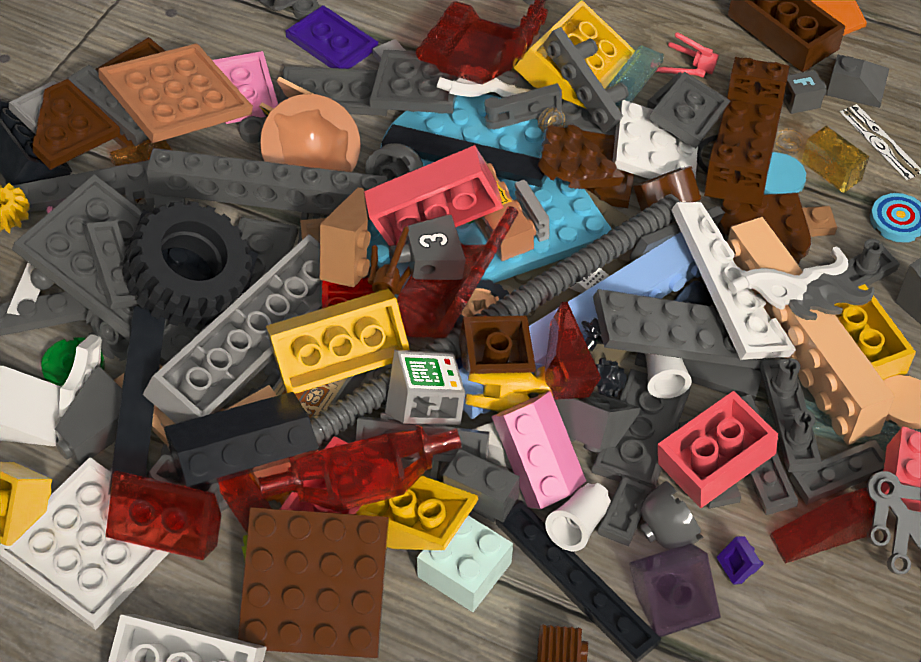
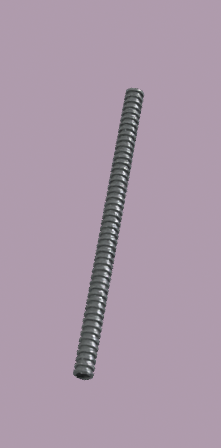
M672 194L666 195L664 199L653 203L650 207L645 208L643 212H639L636 216L631 217L629 221H624L622 225L616 226L614 230H610L607 234L602 235L600 239L589 243L586 248H581L578 252L573 253L571 257L565 258L564 262L560 261L556 266H552L549 271H544L541 275L536 276L534 280H530L526 285L520 286L519 290L515 289L511 294H507L504 300L499 299L496 304H491L488 309H483L481 314L477 313L473 317L528 315L531 310H536L539 305L542 306L546 301L552 300L561 291H566L569 287L574 286L576 282L582 281L583 277H588L591 273L596 272L598 268L604 267L605 264H609L613 259L626 253L627 250H631L636 246L640 237L675 222L676 219L671 209L677 202H680L679 199ZM462 323L457 328L451 329L449 333L443 334L442 339L437 338L434 340V344L429 343L426 345V349L421 348L418 351L450 352L454 354L455 359L460 358L459 336ZM388 368L385 371L386 374L380 373L377 379L372 378L369 381V385L364 383L361 386V390L357 388L353 390V395L347 394L344 396V400H337L336 405H329L327 411L321 410L319 416H311V424L318 447L322 445V440L326 442L330 440V435L336 436L339 434V430H346L348 424L354 425L356 419L360 416H364V414L370 415L372 409L378 410L381 404H387L392 368Z

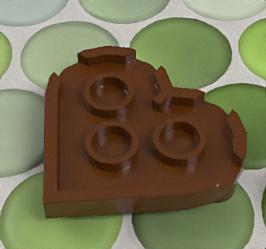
M571 124L567 128L552 125L547 127L543 135L544 141L541 145L542 150L539 154L538 167L548 178L554 181L558 177L570 182L568 187L574 189L621 185L625 176L617 169L614 162L608 160L600 152V148L596 144L590 142L582 135L583 131L579 127Z
M798 193L764 195L762 206L731 200L723 201L721 209L725 214L718 223V229L723 237L725 235L729 237L732 226L763 217L797 264L808 255L811 246V235Z

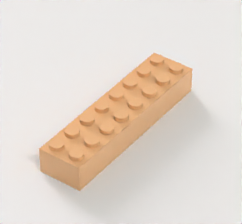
M763 217L731 227L727 243L735 254L733 261L741 270L749 271L767 268L792 275L803 273ZM752 288L755 295L761 294L760 292ZM763 297L766 302L764 309L769 317L778 320L796 349L790 357H784V359L794 358L800 363L799 380L813 395L819 410L824 411L835 433L841 436L847 445L880 434L895 395L835 315L811 309L810 311L817 314V319L805 320L796 316L789 305H785V308L781 310L771 305Z

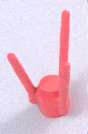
M677 32L675 33L676 38L698 51H693L669 42L668 46L695 57L692 66L697 67V69L650 68L651 72L678 74L685 71L689 75L704 78L705 73L713 74L719 54L713 53L712 49L706 48Z

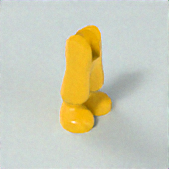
M550 366L539 367L534 375L531 372L469 374L468 381L483 384L484 392L483 394H466L465 404L502 412L532 399L528 397L529 393L543 394L551 391L552 396H555L558 392L557 374L554 368Z

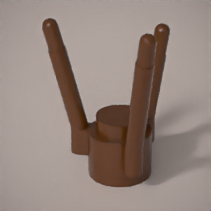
M408 226L403 228L390 265L385 264L378 269V247L376 245L372 246L371 271L368 284L372 285L374 292L389 289L393 295H399L402 286L411 275L409 266L401 277L398 268H396L407 239Z

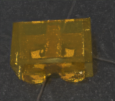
M825 126L807 139L801 162L845 193L863 179L869 156L828 126Z

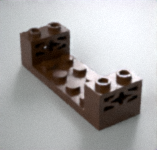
M735 57L727 97L730 103L724 110L717 143L713 145L704 196L762 206L790 65Z

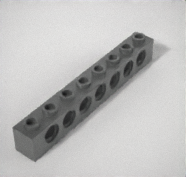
M156 148L152 150L147 167L150 194L330 215L358 187L366 191L387 182L386 176ZM366 204L367 218L368 220H370Z

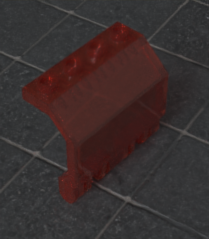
M535 0L534 5L530 4L527 16L523 15L520 25L516 28L481 19L471 5L453 1L416 49V56L421 61L436 65L440 72L483 85L513 69L518 59L523 60L526 48H530L534 36H537L541 24H545L548 15V9L545 8L546 0Z

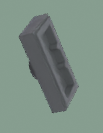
M622 477L600 524L598 535L629 546L642 518V503L653 488Z

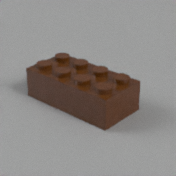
M731 0L728 16L801 72L808 70L838 51L846 27L811 0Z

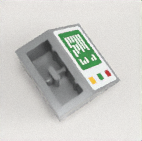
M394 350L385 414L403 424L460 425L465 390L454 354L450 352Z

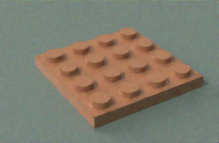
M197 43L99 68V79L152 143L252 115L253 105Z

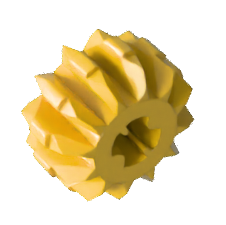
M8 183L4 188L0 185V232L5 229L10 234L12 227L21 228V221L29 220L27 211L30 210V204L20 188H14V186Z

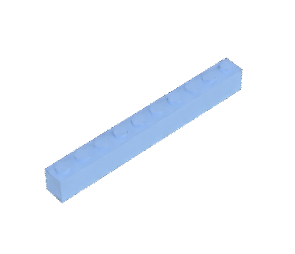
M682 232L531 324L529 330L536 370L541 366H550L552 368L561 366L570 356L583 349L584 345L582 343L587 336L581 322L587 321L590 323L594 317L597 318L593 295L598 289L662 299L672 291H679L686 282L694 277H700L701 273ZM464 367L459 369L465 397L466 394H483L484 385L468 381V371ZM464 398L463 410L471 419L481 413L485 414L491 411L467 405Z

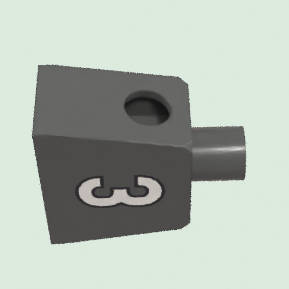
M445 215L408 225L409 232L398 263L408 262L413 278L459 280L463 278L466 259L452 215ZM397 245L389 246L390 262Z

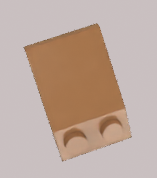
M358 187L320 224V280L354 288L369 272L370 261L367 259V248L371 235L367 231L368 218L363 188Z

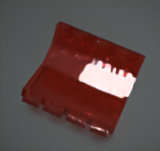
M507 207L486 244L464 245L461 243L466 259L462 279H415L412 275L410 276L396 299L407 336L447 338L519 213L515 207Z

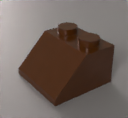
M527 316L463 317L459 345L462 366L469 374L535 372L536 366Z

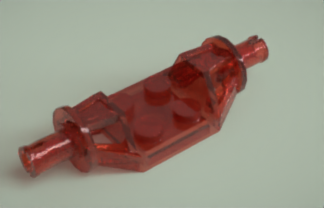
M418 424L415 425V430L383 434L323 449L296 460L294 456H290L288 471L258 478L262 497L265 499L266 497L293 491L294 494L297 493L299 503L306 501L339 512L402 496L426 470L432 469L431 459H433V455L462 448L460 436L457 434V428L428 436L424 432L422 425ZM418 452L421 458L403 469L401 459ZM323 478L326 489L303 487V481Z

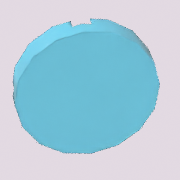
M773 152L764 195L798 193L802 191L807 174L804 166L792 156Z

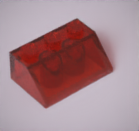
M115 471L113 473L105 537L204 560L217 547L222 514L215 493Z

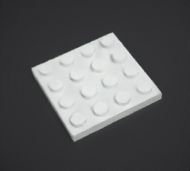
M89 458L51 494L48 500L47 511L13 545L5 546L0 544V559L96 630L189 533V528L186 523L144 494L142 499L108 495L111 472L92 458Z

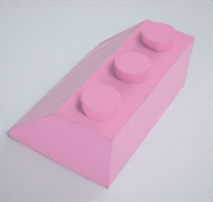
M547 391L491 416L515 475L520 476L519 487L527 507L543 509L570 496L586 482L551 391Z

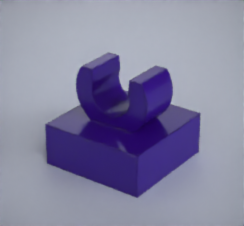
M745 536L735 537L717 556L718 561L733 585L742 584L751 574L756 573L764 565Z

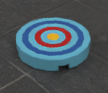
M903 193L883 195L874 202L870 213L871 225L874 229L877 228L881 231L880 235L888 240L895 242L915 241L916 237L921 236V202Z

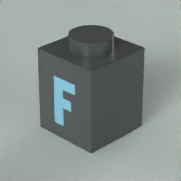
M815 70L788 75L783 101L790 114L821 108L823 97L826 95L825 82L819 78Z

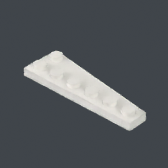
M677 202L671 211L740 360L790 357L796 349L778 320L769 317L764 309L766 302L761 294L755 295L752 289L747 288L735 294L730 291L728 287L729 282L739 278V274L746 271L737 267L733 261L734 252L723 239L721 232L701 202Z

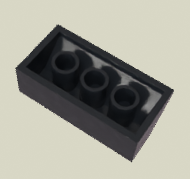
M0 99V173L4 177L5 183H10L13 186L70 175L72 169L66 162L50 170L33 153V141L36 134L9 110L10 101Z
M294 392L164 427L183 493L311 456L319 449L310 418Z

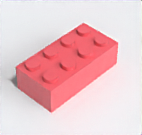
M475 145L364 191L369 218L389 246L397 245L405 226L445 215H452L455 227H458L503 208L497 182Z

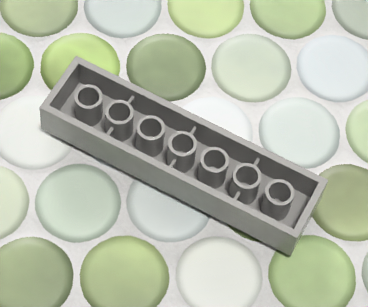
M308 234L155 373L143 395L175 424L219 412L275 358L266 326L322 309L320 243Z

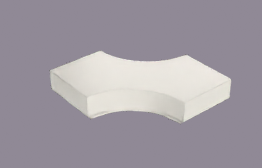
M91 334L76 347L72 370L66 382L60 388V417L64 416L94 369L100 366L102 343L100 336Z

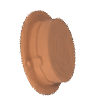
M301 94L284 100L270 112L261 131L260 148L264 162L352 172L360 154V136L353 118L339 103L322 95Z

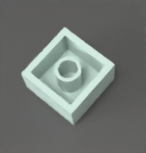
M467 516L445 550H423L417 557L418 578L471 612H474L512 563L513 543L472 517Z

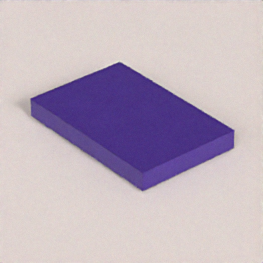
M324 5L285 30L286 38L330 68L351 69L372 54L373 48L378 46V41Z

